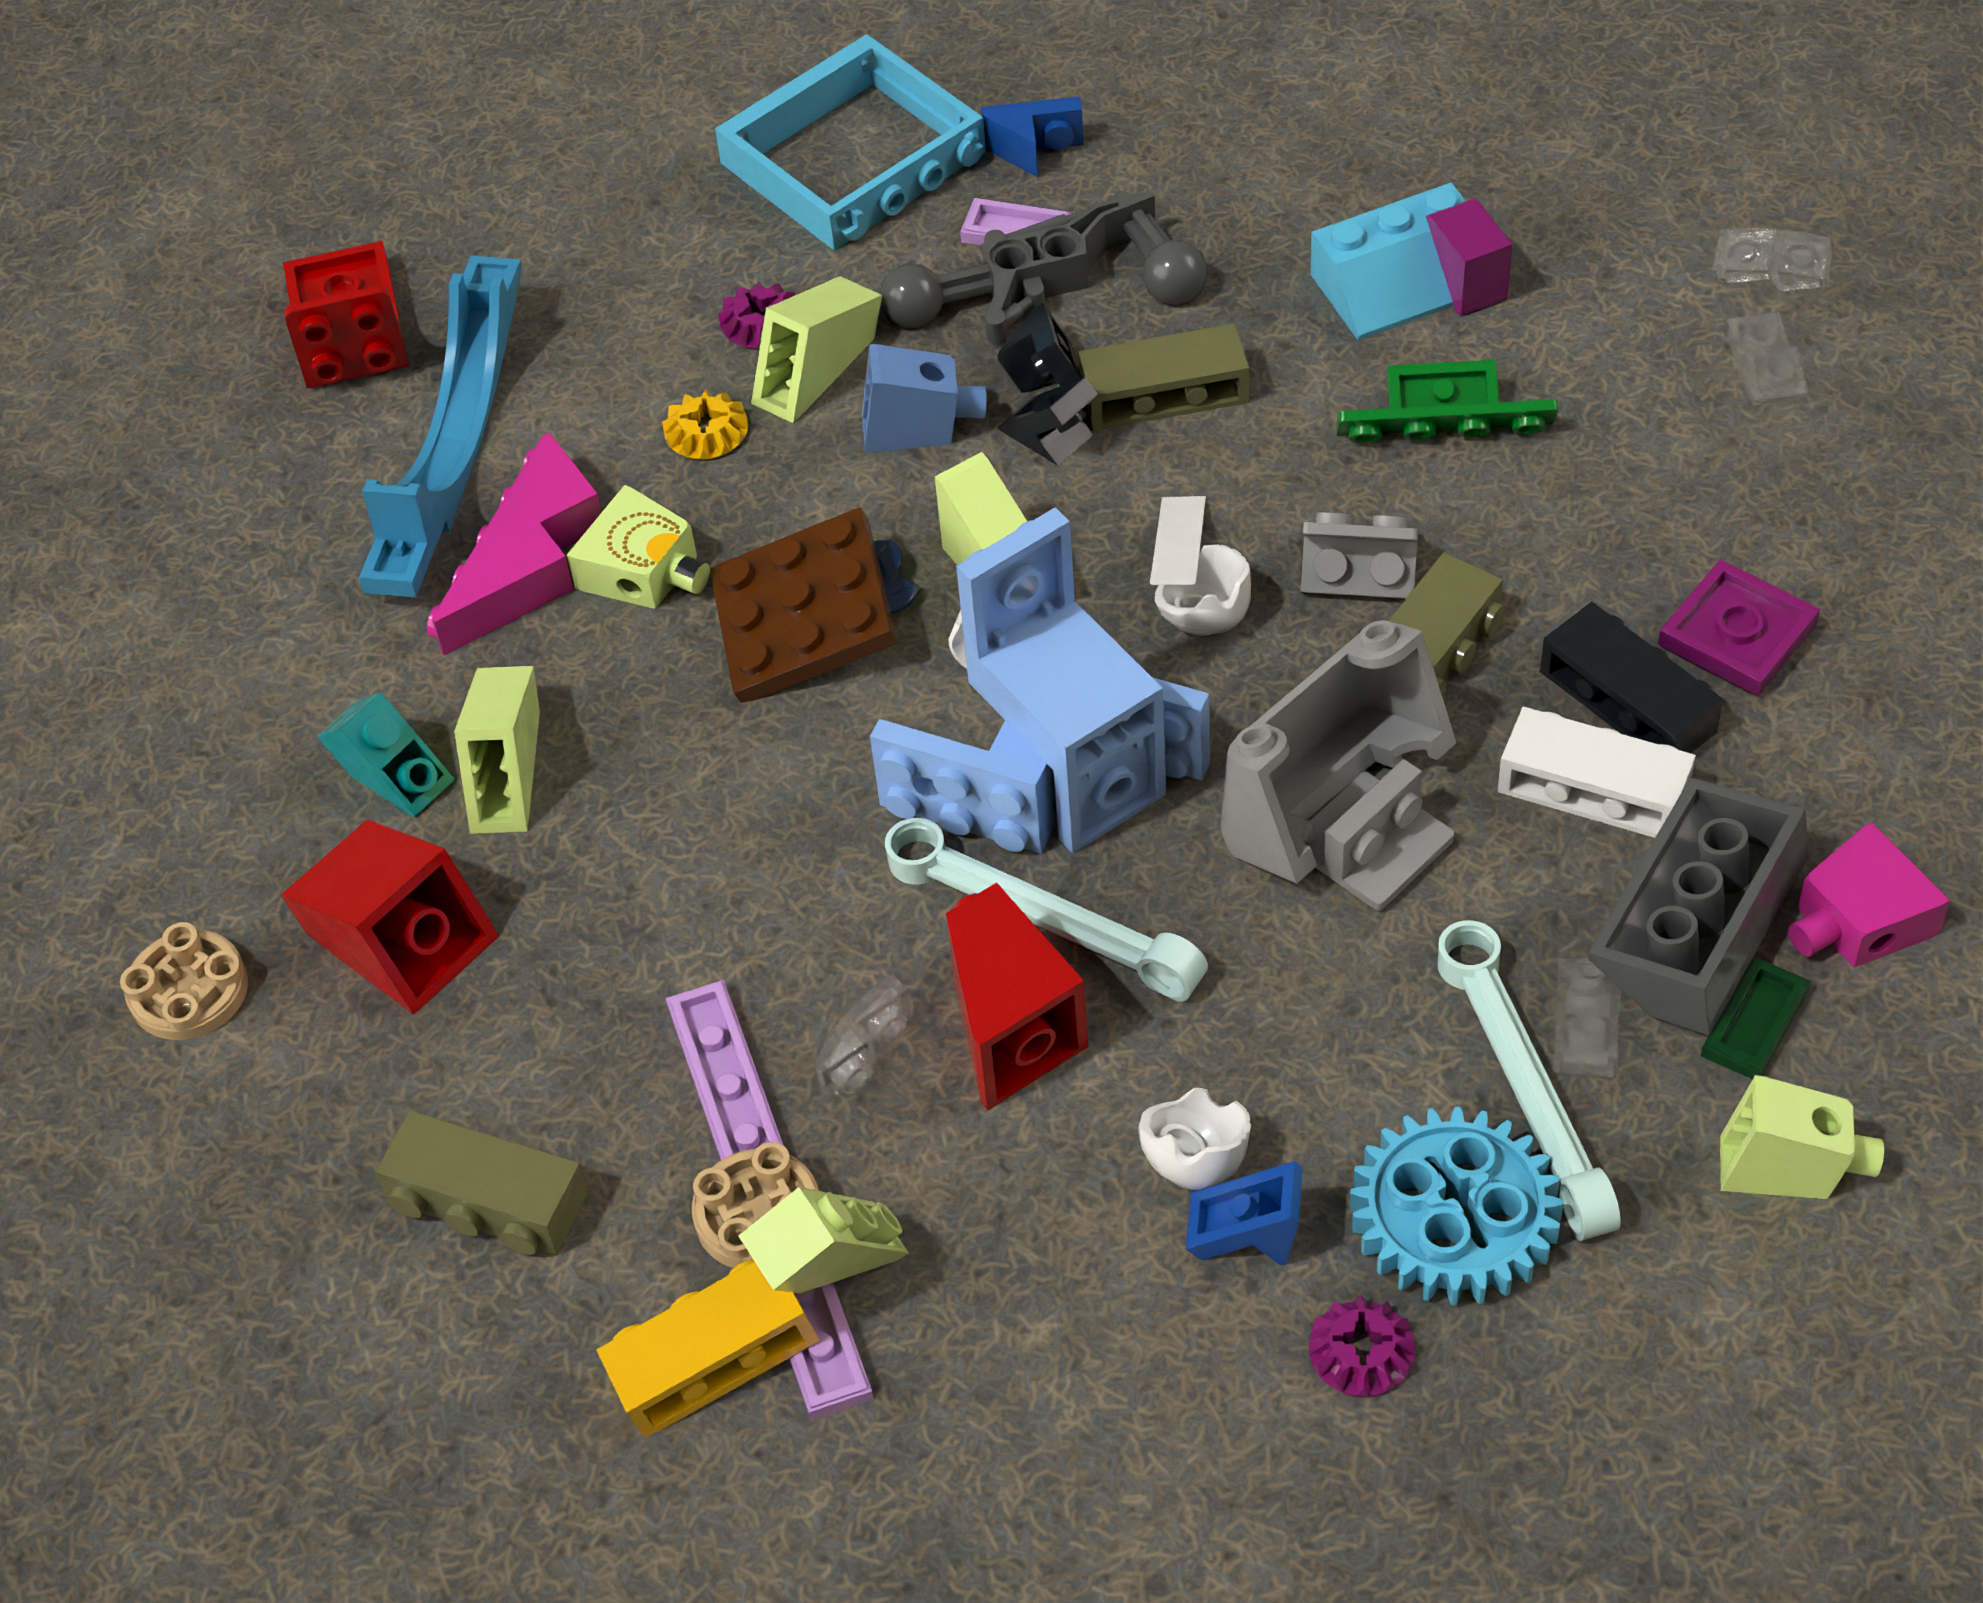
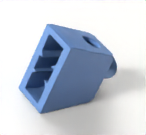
M869 344L862 407L865 453L948 445L952 441L955 418H985V386H958L955 359L950 355Z

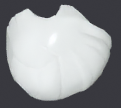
M1219 544L1204 545L1199 552L1196 584L1158 585L1155 591V603L1158 610L1172 625L1189 634L1206 636L1231 630L1245 617L1251 600L1249 564L1245 557L1241 556V553L1235 549Z
M1193 1088L1179 1100L1161 1103L1146 1109L1141 1116L1138 1134L1147 1160L1161 1176L1179 1187L1198 1191L1221 1184L1236 1173L1246 1154L1251 1120L1247 1109L1238 1101H1234L1227 1106L1218 1105L1212 1101L1207 1089Z

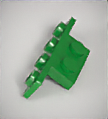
M1496 360L1388 365L1386 370L1388 408L1338 412L1336 435H1349V440L1355 443H1369L1380 440L1382 433L1403 432L1404 438L1409 440L1429 439L1436 436V430L1458 429V435L1463 437H1479L1489 434L1491 427L1512 426L1513 432L1517 434H1533L1544 431L1546 429L1545 424L1554 423L1558 413V400L1499 402Z

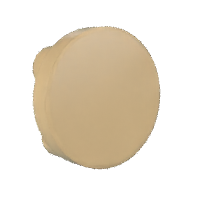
M179 922L168 927L164 931L162 938L150 944L137 956L132 965L122 973L120 985L131 1014L145 1031L164 1039L185 1040L200 1037L216 1030L237 1012L247 993L248 974L239 952L229 940L214 932L196 930L195 926L190 923Z
M775 1142L763 1143L756 1149L734 1153L722 1159L713 1167L701 1171L693 1183L692 1218L697 1236L703 1248L718 1262L731 1268L744 1261L753 1259L739 1238V1235L798 1187L819 1191L811 1172L803 1163L789 1155L785 1146Z

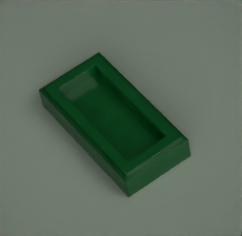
M1753 956L1711 1034L1706 1039L1700 1056L1750 1079H1753L1755 1075L1763 1076L1808 994L1812 981Z

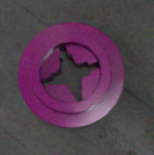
M758 281L756 287L750 290L738 286L735 297L723 298V310L718 313L723 334L736 345L746 348H760L765 316H761L757 312L751 314L750 308L754 307L761 312H766L767 307L795 296V292H784L779 283L769 288H764Z
M1360 1294L1353 1302L1339 1304L1334 1300L1329 1311L1321 1318L1315 1317L1309 1339V1356L1318 1376L1331 1388L1350 1396L1372 1397L1389 1392L1403 1382L1414 1363L1416 1342L1410 1331L1408 1318H1401L1396 1314L1388 1300L1380 1305L1367 1302ZM1358 1325H1364L1370 1342L1380 1343L1371 1346L1369 1355L1366 1356V1365H1360V1356L1356 1355L1354 1345L1344 1344L1354 1341L1355 1332H1358Z

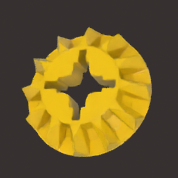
M705 389L701 397L697 398L684 394L682 404L670 405L668 408V418L662 421L665 440L669 447L679 455L699 460L717 458L731 452L741 444L748 431V419L742 402L732 401L727 391L716 397H713L707 389ZM704 414H709V417H711L709 426H706V433H702L701 427L698 424H700Z

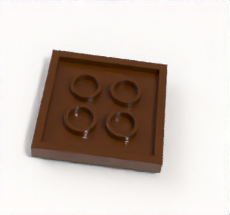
M861 507L710 567L733 693L741 703L760 699L898 644L869 519Z

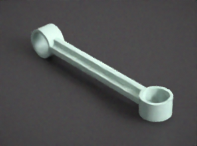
M905 819L895 824L886 835L885 849L889 868L892 874L900 881L908 884H925L935 879L968 895L978 894L997 882L1034 925L1136 970L1141 980L1150 989L1177 1002H1182L1189 998L1208 970L1205 956L1194 944L1185 938L1172 933H1160L1155 939H1152L946 847L942 830L937 824L928 819ZM911 842H927L935 847V850L930 855L919 860H906L897 856L899 849Z
M1459 921L1448 926L1439 938L1437 962L1439 973L1447 983L1466 991L1543 1154H1548L1550 1157L1549 1166L1553 1175L1559 1176L1558 1192L1559 1198L1563 1200L1562 1210L1575 1238L1578 1241H1583L1619 1230L1621 1224L1620 1211L1613 1187L1601 1168L1593 1169L1498 975L1501 950L1498 935L1491 927L1478 921ZM1469 944L1484 949L1490 955V958L1480 964L1465 965L1456 962L1448 954L1457 946Z

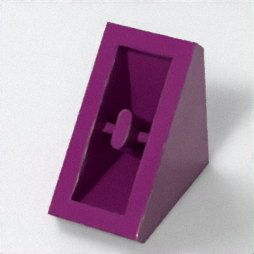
M1474 198L1426 215L1457 314L1462 316L1508 299L1513 244L1480 202Z

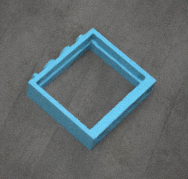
M868 34L715 128L721 164L834 251L850 240L860 239L870 227L887 216L897 215L904 209L907 203L926 191L937 189L944 179L964 166L974 165L981 155L986 153L983 117ZM871 85L941 134V136L832 206L763 155V153Z

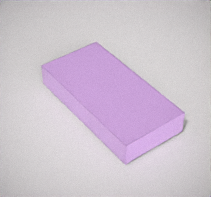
M974 198L960 231L961 242L981 245L984 243V238L988 231L997 229L1004 232V234H1008L1062 214L1070 215L1072 212Z

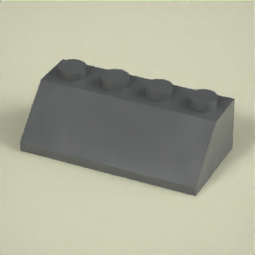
M1691 777L1589 949V961L1651 1017L1710 1035L1808 859L1806 809Z

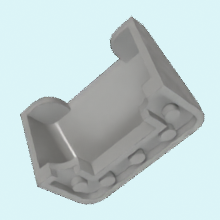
M1386 620L1368 624L1355 638L1252 725L1237 735L1227 752L1220 829L1230 854L1297 884L1317 866L1312 849L1309 846L1316 840L1309 819L1349 785L1360 773L1364 772L1374 762L1394 768L1403 759L1402 754L1414 750L1425 749L1428 757L1438 760L1456 744L1422 631Z

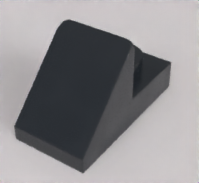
M1041 303L1031 311L997 355L998 361L1021 393L1032 392L1053 379L1056 380L1059 386L1082 378L1071 341L1044 303Z
M1083 377L1033 396L999 425L998 428L1001 432L1058 466L1093 436L1082 420L1086 416L1083 407L1096 397L1098 393L1087 377Z

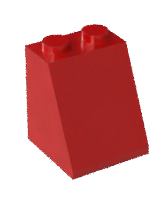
M368 819L281 894V897L309 937L413 1015L499 937L445 848Z
M997 882L978 894L973 893L965 896L952 910L946 913L954 982L980 1102L987 1110H990L1089 1047L1084 980Z

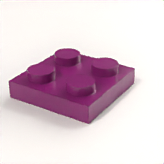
M1720 559L1660 629L1658 645L1759 696L1817 625L1820 609Z

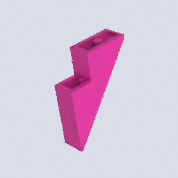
M550 432L542 435L536 447L531 448L527 452L521 472L513 485L508 486L504 490L500 506L489 525H484L481 528L476 540V546L466 563L461 564L456 569L452 586L440 605L434 606L430 612L427 632L430 637L438 639L443 655L574 590L566 556L561 549L579 541L602 513L597 492Z

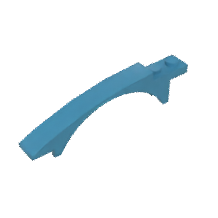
M470 256L464 273H453L450 279L448 332L444 368L438 400L426 440L413 466L399 482L393 485H383L378 480L367 479L362 490L375 537L359 576L363 593L416 598L441 533H450L484 435L496 392L521 276L522 265L520 259Z

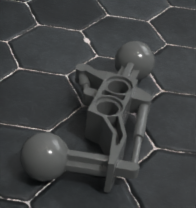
M1118 191L1114 194V199L1096 203L1092 207L1067 216L1062 214L1008 234H1004V232L997 229L988 231L985 235L984 243L981 244L983 265L936 276L932 270L922 265L902 264L890 271L881 282L879 294L882 295L880 307L891 323L902 328L920 329L935 320L941 312L944 303L990 293L992 301L985 313L986 335L989 341L1000 343L1007 337V327L1022 317L1024 311L1028 308L1033 310L1041 303L1045 304V298L1088 288V270L1106 250L1133 241L1145 257L1146 261L1142 277L1148 293L1159 302L1167 305L1188 304L1201 295L1208 278V267L1203 253L1192 244L1183 240L1170 241L1155 221V195L1151 191L1131 196L1126 191Z

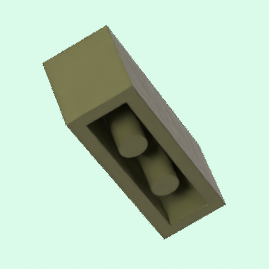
M1235 323L1078 351L1082 378L1087 377L1098 393L1096 397L1086 404L1093 431L1250 402V368Z
M1445 552L1441 554L1388 620L1392 623L1402 624L1422 631L1442 698L1446 692L1447 680L1454 672L1462 674L1467 670L1474 658L1477 648L1476 643L1484 634L1489 637L1495 634L1503 621L1506 607L1501 604L1503 579Z
M411 1110L408 1112L375 1171L387 1203L396 1212L409 1218H420L424 1213L443 1219L451 1229L466 1236H477L479 1231L501 1238L506 1246L526 1255H532L536 1250H540L557 1256L589 1194L579 1162Z

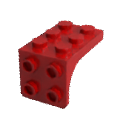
M383 241L283 262L290 305L284 310V317L307 389L410 366Z

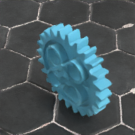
M1454 1107L1450 1121L1445 1122L1441 1121L1433 1108L1428 1109L1426 1125L1421 1127L1415 1120L1406 1115L1403 1117L1402 1136L1387 1128L1381 1130V1148L1371 1145L1365 1147L1364 1165L1355 1166L1353 1186L1356 1188L1350 1189V1209L1355 1211L1352 1216L1353 1233L1364 1234L1361 1243L1363 1255L1380 1253L1377 1261V1273L1383 1275L1396 1268L1399 1269L1398 1289L1402 1291L1410 1287L1416 1280L1422 1282L1423 1300L1429 1301L1434 1296L1438 1288L1447 1289L1451 1305H1457L1461 1290L1470 1289L1473 1297L1479 1304L1484 1303L1486 1286L1491 1284L1505 1297L1510 1295L1511 1274L1529 1283L1533 1275V1262L1546 1265L1550 1253L1549 1244H1557L1560 1223L1557 1221L1561 1220L1563 1200L1557 1198L1560 1184L1559 1176L1547 1175L1550 1157L1548 1154L1530 1157L1533 1145V1137L1531 1135L1521 1137L1513 1142L1510 1139L1511 1121L1507 1120L1493 1130L1487 1127V1111L1482 1110L1474 1122L1469 1123L1464 1121L1463 1112L1460 1107ZM1429 1162H1433L1440 1171L1439 1174ZM1470 1163L1478 1166L1480 1169L1464 1170L1456 1165ZM1414 1188L1422 1191L1423 1194L1410 1196L1401 1193L1399 1190ZM1445 1192L1450 1199L1445 1200ZM1467 1206L1466 1217L1463 1214L1464 1210L1462 1208ZM1502 1213L1510 1216L1512 1220L1505 1222L1496 1221L1488 1215ZM1470 1232L1473 1234V1236L1479 1242V1244L1484 1248L1477 1247V1245L1470 1236ZM1443 1238L1454 1242L1456 1245L1439 1247L1430 1241Z

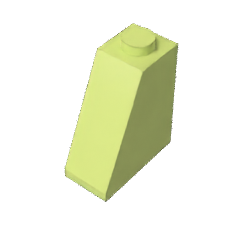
M839 276L767 307L751 404L791 423H795L873 341L882 295Z
M982 452L935 476L942 548L957 565L965 561L972 553L989 547L1027 522L992 464Z
M534 666L477 668L454 730L470 834L528 831L540 715Z

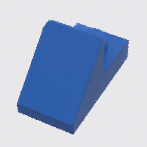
M1080 96L980 107L981 116L984 121L986 150L1038 177L1037 150H1061L1069 146L1084 145Z
M1296 1161L1192 1192L1185 1249L1198 1259L1205 1260L1254 1246L1279 1265H1286L1298 1227L1303 1167Z

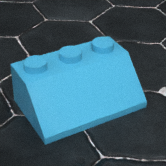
M1452 183L1311 232V276L1358 341L1454 306L1426 219V215L1465 202V199Z

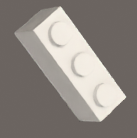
M1523 706L1501 757L1498 792L1655 838L1689 779L1692 777L1696 755L1680 751L1669 745L1655 744L1623 735L1609 728H1598L1563 718L1556 713L1541 712Z

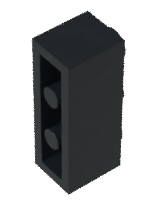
M1592 601L1544 638L1540 673L1620 734L1655 744L1669 745L1691 754L1717 733L1723 698L1707 682L1697 680L1674 663L1665 651L1647 643L1631 631L1623 620L1615 615L1608 614Z

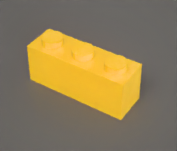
M750 1259L735 1266L728 1276L707 1288L681 1296L669 1309L643 1324H634L622 1329L614 1336L612 1341L596 1349L626 1413L646 1438L819 1342L820 1339L796 1294L773 1290L755 1261Z

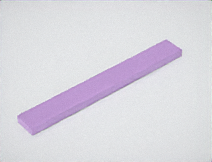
M724 980L666 998L668 1010L720 1160L740 1151L756 1149L759 1145L767 1142L783 1145ZM830 1283L803 1293H795L820 1339L819 1342L789 1358L810 1420L812 1421L874 1400L871 1386L834 1284Z

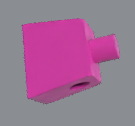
M1870 822L1813 869L1805 878L1798 905V910L1804 917L1789 926L1788 934L1793 946L1803 956L1810 957L1827 946L1832 945L1853 967H1858L1940 934L1950 900Z

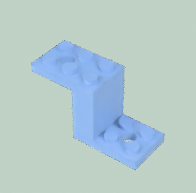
M1056 508L1051 509L1035 520L1023 523L1011 534L985 549L972 553L965 561L958 564L956 569L968 682L1054 770L1058 837L1068 850L1074 854L1166 795L1163 687L1075 602L1070 521Z
M1153 678L1163 687L1166 776L1172 778L1187 776L1202 781L1210 765L1209 693ZM882 719L878 720L870 735V742L881 806L886 807L888 811L900 818L909 819L917 816L937 822L945 830L956 835L973 833L992 839L996 844L1008 851L1019 852L1025 849L1042 854L1057 824L1054 770L1006 721L1003 723L990 750L987 751Z

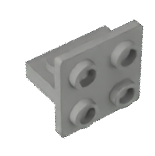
M1316 513V523L1304 522L1301 593L1406 599L1414 589L1418 529L1407 528L1408 521L1406 517L1373 516V526L1351 525L1352 518H1350V514Z
M1402 759L1381 780L1369 772L1360 773L1310 820L1316 836V840L1309 845L1317 863L1315 868L1377 911L1384 909L1454 841V831L1421 808L1422 771L1405 759Z

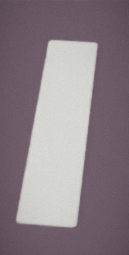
M1206 496L1162 497L1150 578L1151 585L1196 584Z

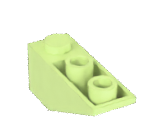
M802 1187L794 1190L739 1235L742 1243L772 1289L792 1293H803L895 1262L909 1254L898 1237L902 1233L899 1221L881 1202L875 1203L856 1197L852 1198Z

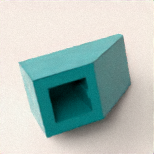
M382 692L356 700L317 735V738L350 776L412 817L421 812L455 780Z

